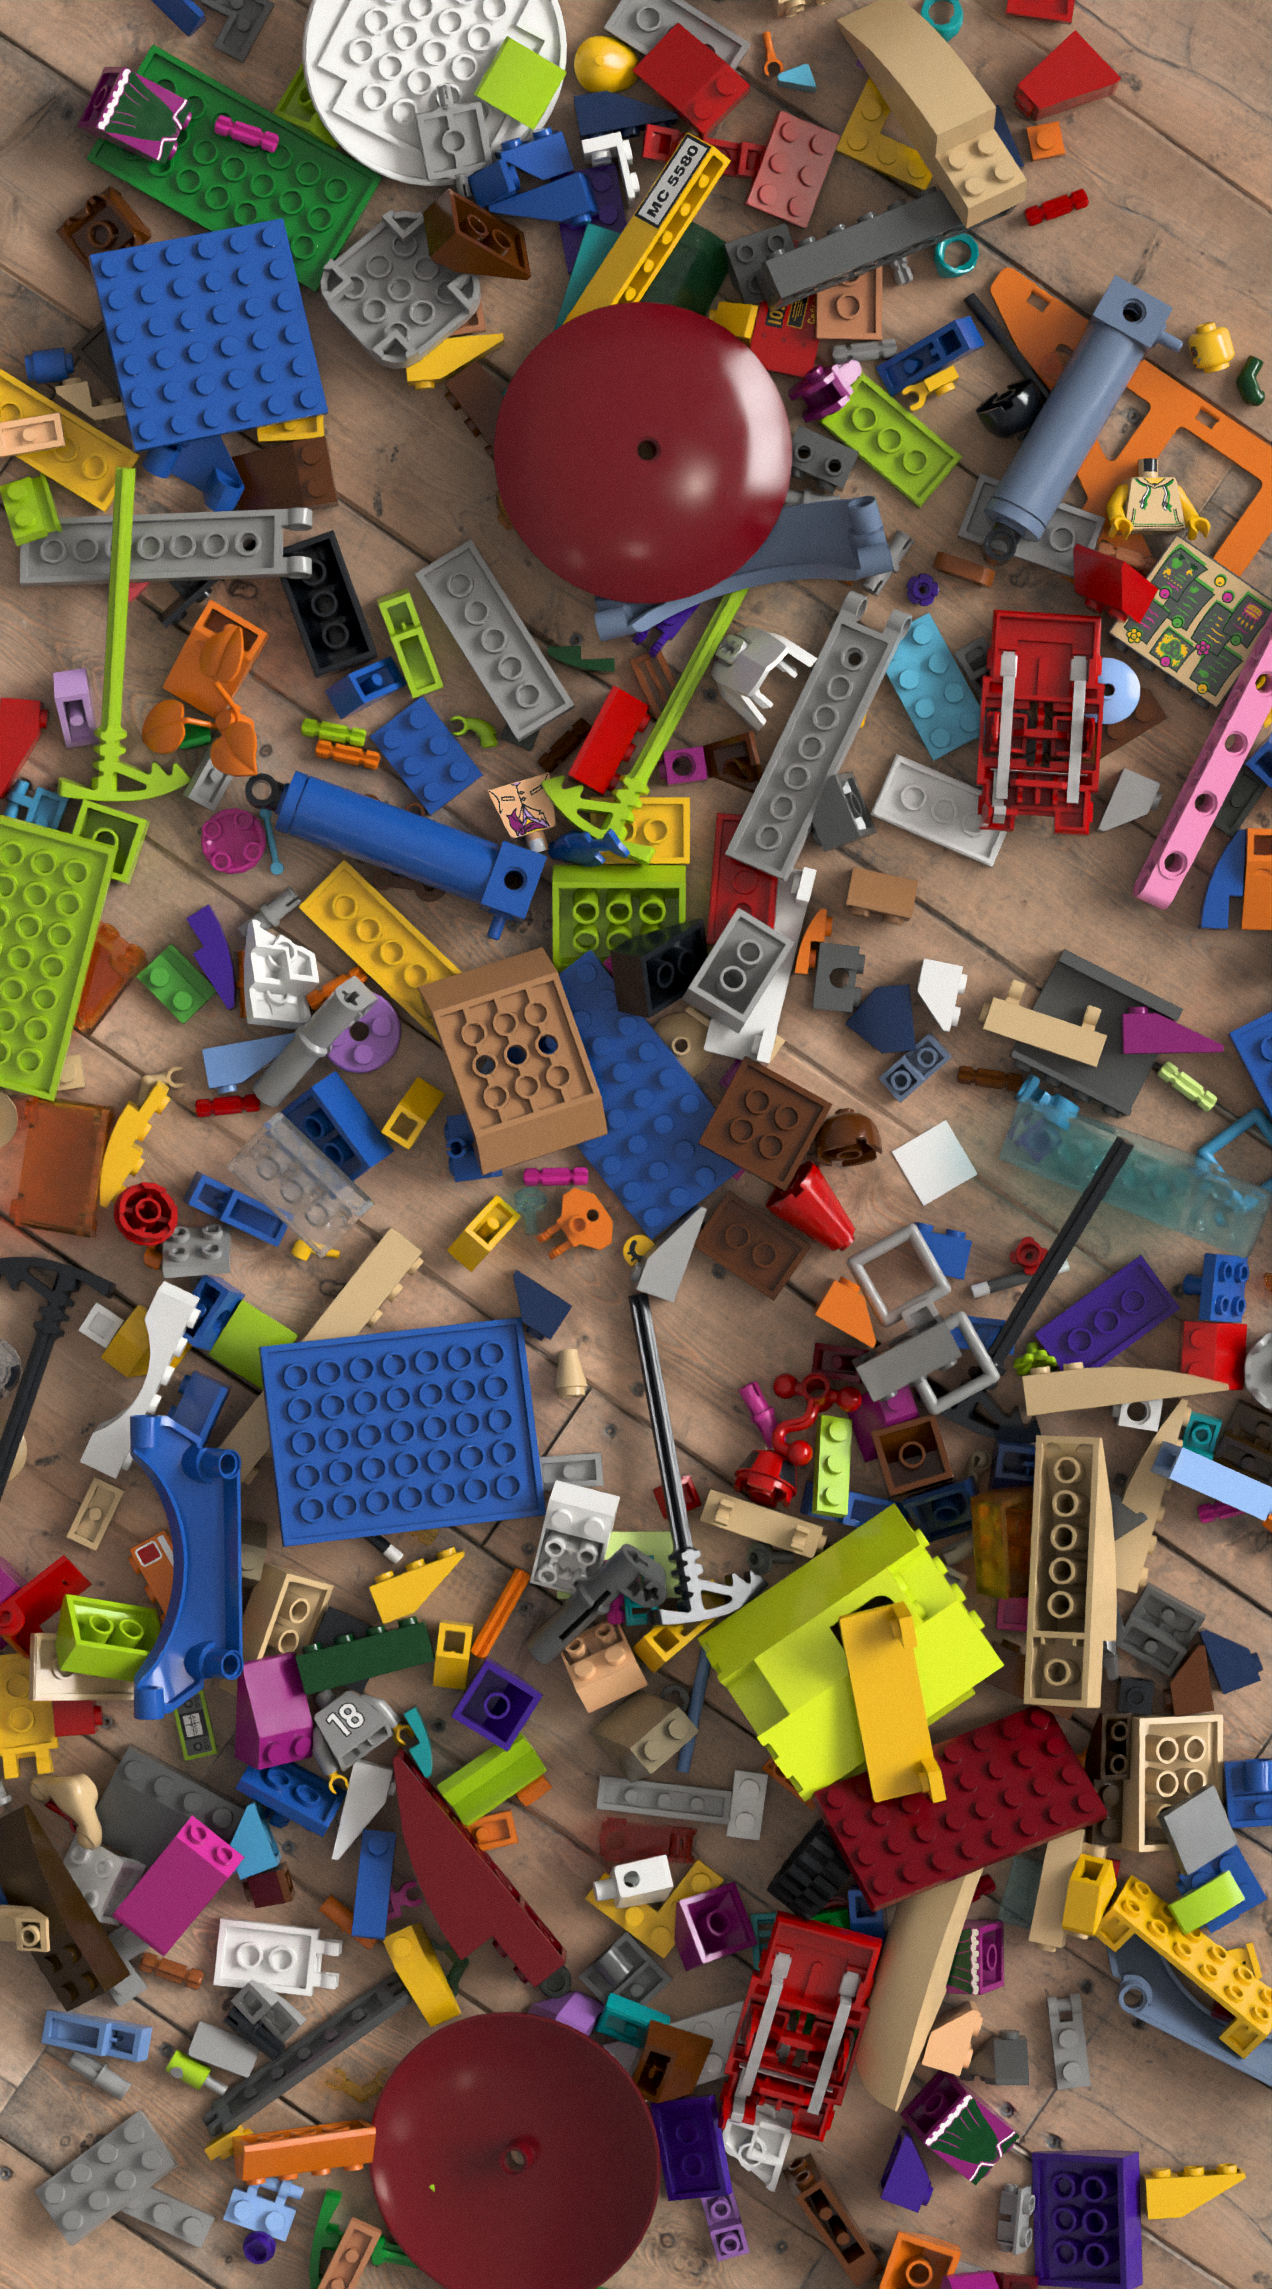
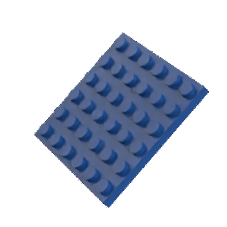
M283 218L89 255L88 260L133 453L322 416L328 413Z

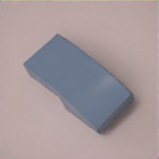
M931 1032L915 1045V1051H908L878 1078L900 1103L952 1057Z

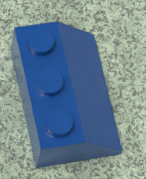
M336 1071L310 1087L276 1115L334 1195L394 1152L386 1138Z
M197 1370L193 1371L192 1376L186 1374L178 1390V1393L183 1394L177 1407L172 1404L167 1416L201 1438V1448H205L232 1386Z

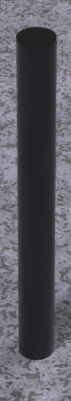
M971 293L964 299L966 305L1023 378H1031L1040 390L1043 403H1045L1051 390L976 294Z

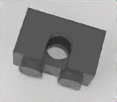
M819 943L812 1009L851 1014L853 1007H859L861 988L855 987L856 975L863 974L865 955L859 954L860 947ZM843 969L846 971L849 980L845 987L837 988L831 984L830 974L833 970Z

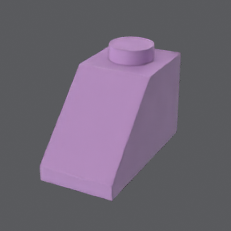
M86 668L53 673L54 698L66 748L98 744L99 738L94 735V729H97Z

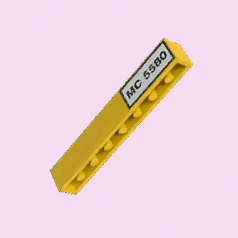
M687 132L563 324L598 308L614 304L639 302L731 160L714 146Z

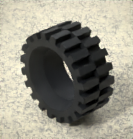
M822 1817L803 1837L799 1845L795 1847L767 1888L771 1895L797 1916H801L808 1922L837 1893L841 1885L846 1882L851 1874Z

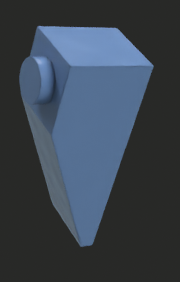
M295 1033L202 1049L209 1089L217 1088L218 1094L238 1091L237 1084L245 1083L272 1063L296 1036Z

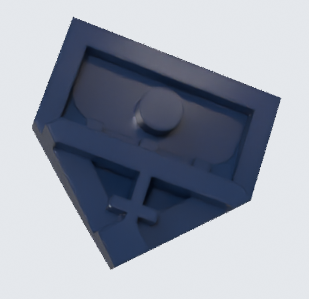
M910 984L876 987L846 1021L845 1025L881 1054L915 1051Z

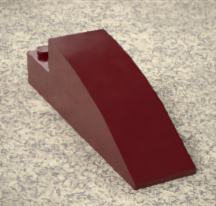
M400 1745L395 1749L392 1760L403 1837L419 1885L441 1931L461 1961L493 1936L494 1941L492 1944L503 1958L509 1956L515 1964L513 1970L524 1984L529 1981L535 1988L566 1963V1949L486 1851L481 1850L478 1846V1841L467 1828L460 1824V1818L430 1781L424 1777L421 1770Z

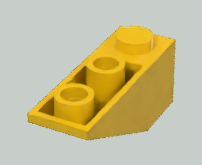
M451 1547L436 1553L437 1560L425 1564L422 1558L406 1564L405 1568L407 1571L394 1576L391 1570L375 1576L374 1580L376 1583L371 1584L369 1588L382 1623L385 1624L414 1613L464 1557V1550L456 1552L455 1547Z
M1235 2163L1218 2164L1217 2169L1204 2170L1201 2165L1185 2166L1182 2172H1170V2168L1167 2167L1150 2169V2174H1143L1145 2214L1148 2220L1181 2218L1246 2178L1245 2172L1242 2168H1237Z

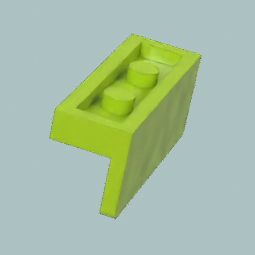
M520 1731L508 1752L495 1744L438 1784L437 1788L442 1796L451 1804L461 1822L468 1827L540 1777L547 1769L531 1743Z

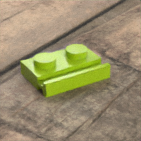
M40 473V476L32 479L29 476L0 486V493L17 546L49 536L48 533L56 530L58 533L63 531L46 475Z

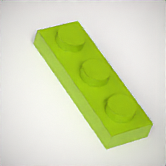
M828 1415L817 1417L812 1514L844 1518L848 1515L852 1419Z

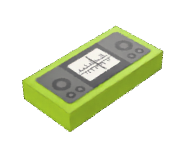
M203 1688L174 1710L185 1761L218 1753Z

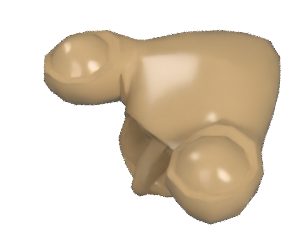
M83 1773L73 1776L40 1775L30 1781V1795L33 1799L45 1803L53 1799L57 1807L78 1824L76 1839L82 1848L94 1850L102 1843V1827L95 1810L98 1793L95 1784L87 1775Z

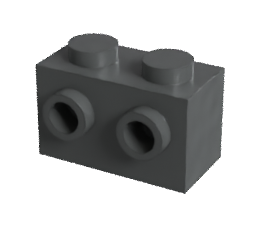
M798 425L791 440V476L799 480H804L805 476L817 481V488L834 494L835 490L842 492L859 452ZM805 451L809 454V457L802 459L798 453ZM836 465L840 470L838 472H831L828 467Z

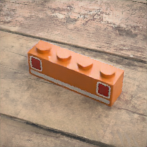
M167 1528L129 1549L132 1556L128 1557L137 1575L140 1573L144 1575L148 1585L144 1586V1589L153 1604L156 1602L160 1604L164 1614L160 1615L163 1623L171 1597L174 1565L172 1538Z

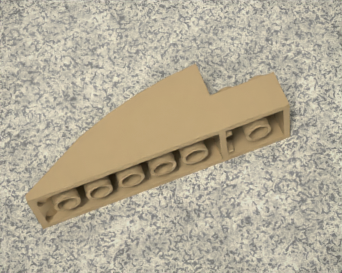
M877 0L836 20L840 31L966 229L1025 201L1027 179L994 129L996 106L964 62L928 21L903 0Z
M1036 1435L1023 1704L1100 1708L1103 1641H1116L1117 1624L1115 1541L1102 1438Z

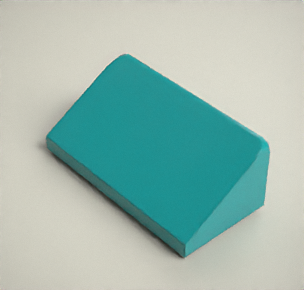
M610 1993L595 2031L639 2048L650 2019L669 2025L671 2018L664 2013Z

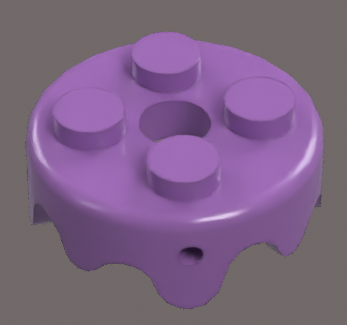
M376 993L373 994L379 999L378 1002L358 1021L368 1026V1037L363 1041H355L350 1035V1026L332 1043V1050L326 1055L333 1064L345 1071L352 1073L373 1072L388 1063L398 1050L402 1034L400 1018L393 1006Z

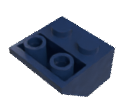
M994 1440L986 1505L1033 1511L1036 1444Z

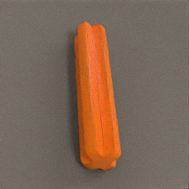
M521 1568L514 1570L471 1647L470 1652L476 1657L485 1659L488 1656L531 1579V1575Z

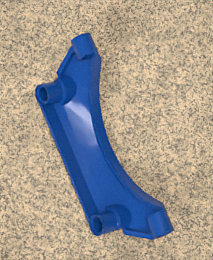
M133 1415L130 1416V1455L146 1473L159 1494L170 1526L173 1544V1583L167 1614L154 1647L134 1677V1718L139 1720H156L164 1718V1714L173 1712L204 1688V1679L221 1678L234 1680L243 1671L241 1458L235 1450L211 1447L201 1448V1438L168 1416Z

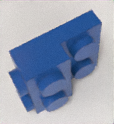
M1237 1844L1188 1876L1182 1875L1180 1870L1176 1872L1180 1881L1176 1882L1175 1885L1183 1896L1190 1890L1199 1888L1221 1872L1229 1870L1245 1898L1236 1906L1200 1927L1201 1930L1207 1927L1210 1933H1213L1240 1918V1914L1267 1900Z

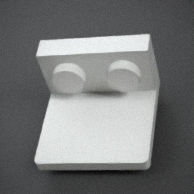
M621 132L581 140L585 164L592 163L593 167L604 166L612 163L611 158L617 157L628 208L635 207V198L640 197V187L636 172L630 173L628 167L633 165L629 139L622 140Z
M76 1834L63 1863L98 1921L118 1926L120 1922L112 1914L138 1883L146 1865L134 1859L118 1856L102 1846L94 1850L82 1848L77 1842Z

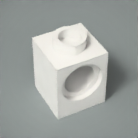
M1163 1399L1142 1401L1145 1413L1139 1420H1131L1127 1414L1128 1406L1131 1403L1112 1405L1111 1417L1116 1418V1424L1119 1426L1158 1432Z

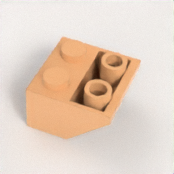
M606 1620L579 1634L560 1653L573 1685L588 1713L648 1685L621 1624L612 1625Z
M967 2001L935 2018L919 2057L922 2065L960 2076L962 2068L968 2069L973 2054L970 2044L971 2037L978 2036L983 2020L980 2017L981 2013L975 2002Z

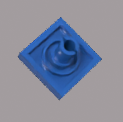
M1205 1253L1203 1275L1187 1274L1183 1281L1184 1293L1186 1295L1200 1296L1199 1320L1242 1323V1315L1246 1309L1244 1298L1245 1282L1249 1277L1248 1257Z

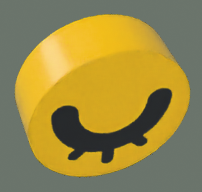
M637 1234L631 1236L623 1247V1255L626 1262L631 1266L636 1261L641 1262L642 1256L655 1245L654 1242L646 1235Z

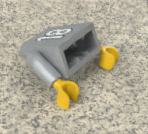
M330 1689L322 1691L315 1699V1703L321 1711L314 1716L317 1727L314 1728L312 1734L313 1754L323 1774L329 1776L328 1788L334 1794H337L332 1786L335 1779H342L346 1789H348L349 1785L346 1777L338 1774V1768L344 1772L391 1736L395 1744L405 1746L406 1743L401 1740L399 1735L401 1730L406 1731L411 1738L415 1736L411 1726H402L399 1723L401 1719L383 1699L366 1694L358 1696L352 1690L346 1691L337 1698Z

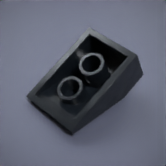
M693 919L632 937L610 950L619 1012L650 1018L684 996L708 957L703 919Z

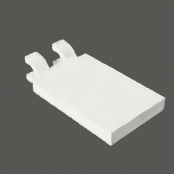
M222 1917L219 1925L213 1985L243 1988L250 1980H254L274 1992L312 1996L314 1987L336 1989L339 1986L340 1973L321 1972L322 1954L339 1956V1954H342L343 1940L319 1939L320 1928Z

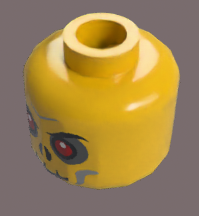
M1214 321L1196 326V333L1188 338V346L1194 366L1203 369L1204 373H1211L1229 367V361L1235 356L1229 330L1226 327H1216Z

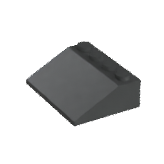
M131 1744L95 1810L102 1827V1842L150 1867L192 1815L228 1844L244 1815L247 1805Z

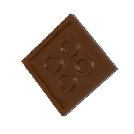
M744 1056L697 1144L785 1192L827 1116L832 1103L751 1058Z

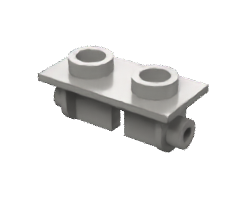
M1005 2183V2189L1001 2190L999 2213L1011 2215V2220L1000 2219L998 2221L996 2243L999 2244L1000 2251L1012 2252L1013 2248L1012 2255H1018L1026 2252L1030 2246L1032 2229L1029 2228L1030 2215L1035 2208V2196L1032 2195L1033 2185H1027L1018 2189L1017 2184Z

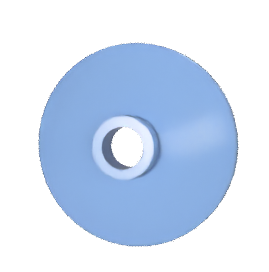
M1102 658L1101 676H1098V683L1110 684L1114 688L1113 695H1104L1102 724H1115L1126 719L1136 708L1140 697V685L1136 674L1127 664L1113 658ZM1084 714L1086 718H1095V723H1097V714Z

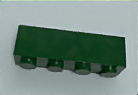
M417 1616L398 1620L399 1626L386 1630L383 1624L365 1629V1636L353 1638V1634L349 1633L333 1638L334 1644L321 1647L320 1642L302 1646V1653H298L295 1658L305 1695L435 1661L436 1657L426 1620L418 1621Z

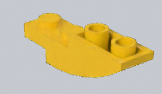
M159 1080L140 1107L128 1100L112 1130L104 1155L100 1179V1205L104 1208H107L111 1201L113 1203L116 1202L119 1194L127 1188L122 1185L127 1176L130 1174L135 1177L145 1162L141 1158L144 1149L134 1142L136 1139L140 1142L144 1140L152 1127L147 1122L154 1112L160 1115L171 1099L166 1096L169 1087Z

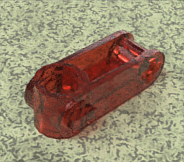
M607 1817V1821H602L598 1835L599 1855L604 1856V1861L623 1862L624 1858L643 1860L666 1855L668 1862L694 1863L695 1857L692 1856L694 1835H697V1829L684 1826L627 1822V1818ZM612 1831H618L624 1835L625 1839L621 1846L613 1848L606 1843L607 1835ZM681 1838H683L682 1851H680Z

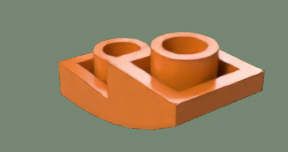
M820 909L809 924L798 950L794 974L808 975V968L815 969L816 949H812L810 946L811 942L820 943L824 942L825 936L831 937L833 917H827V909Z

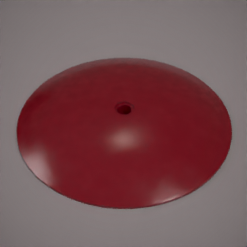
M630 302L598 308L575 317L549 334L529 353L508 385L500 406L494 436V467L501 500L512 525L529 550L549 570L578 589L598 597L634 604H655L687 598L714 587L743 567L759 550L776 524L785 503L792 468V441L786 410L775 383L757 356L738 337L713 320L688 309L653 302ZM640 443H646L652 447L653 457L651 460H643L639 457L637 448Z
M492 2012L458 2020L437 2030L414 2047L397 2065L378 2099L371 2123L376 2129L373 2162L369 2163V2172L379 2211L399 2247L419 2269L446 2289H596L622 2268L643 2240L656 2208L660 2188L661 2161L656 2128L650 2110L629 2073L603 2046L577 2029L551 2018L519 2012ZM511 2151L519 2152L523 2156L524 2164L514 2162L511 2157ZM434 2184L435 2192L429 2187L430 2185Z

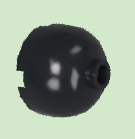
M1031 378L1022 379L1008 385V391L999 396L997 392L994 393L976 409L981 424L989 433L1000 439L1007 440L1017 437L1018 441L1024 440L1043 406L1040 390Z

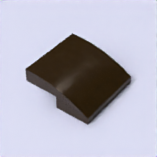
M1239 1399L1219 1441L1212 1461L1272 1487V1413Z

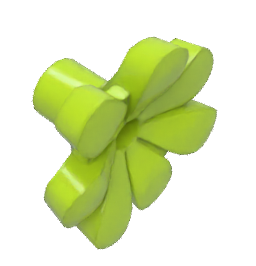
M1036 1342L1028 1343L1026 1345L1027 1354L1022 1355L1020 1358H1015L1013 1362V1368L1017 1369L1018 1376L1027 1375L1031 1368L1050 1366V1371L1052 1372L1054 1367L1057 1366L1055 1357L1048 1356L1045 1350H1040L1039 1344Z

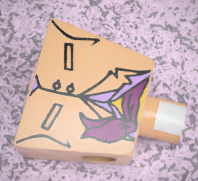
M549 772L488 790L490 798L511 840L514 841L525 837L528 850L536 853L549 850L544 831L556 828L554 805L541 786L542 781L550 779Z

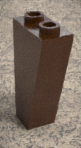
M811 2153L805 2157L794 2159L783 2170L793 2196L856 2288L882 2272L884 2267L877 2253Z

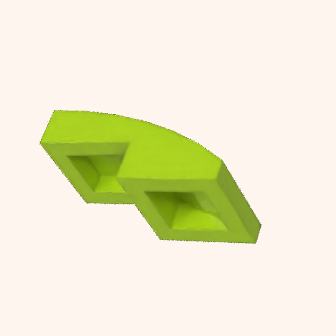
M1227 1870L1221 1872L1199 1888L1190 1890L1167 1905L1183 1935L1220 1916L1245 1900L1230 1871Z

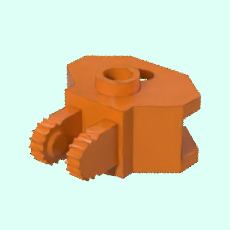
M573 1188L563 1195L562 1214L556 1220L557 1223L536 1237L539 1243L545 1242L560 1229L568 1237L569 1240L562 1245H557L547 1254L551 1260L572 1246L575 1248L579 1244L602 1250L612 1243L613 1220L595 1194ZM595 1209L598 1211L599 1217L596 1221H590L587 1218L589 1210Z

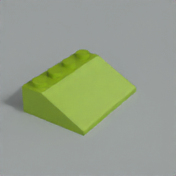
M553 865V965L557 972H563L589 950H592L603 963L610 956V950L632 937L686 922V865H600L596 867Z

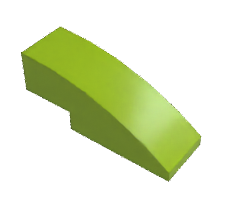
M408 587L377 598L412 698L443 688L441 677Z

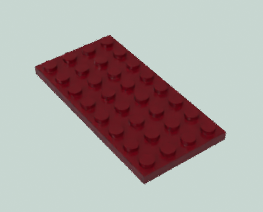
M1036 1705L932 1746L933 1756L941 1769L946 1795L945 1801L933 1803L928 1792L922 1793L921 1791L875 1802L872 1798L868 1772L818 1790L811 1797L872 1913L1102 1821L1108 1815L1105 1806L1053 1713Z

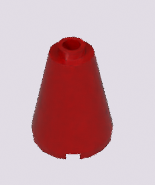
M807 1161L799 1166L785 1192L775 1188L765 1203L770 1213L832 1252L838 1249L844 1251L855 1240L853 1234L856 1228L821 1170L812 1161Z

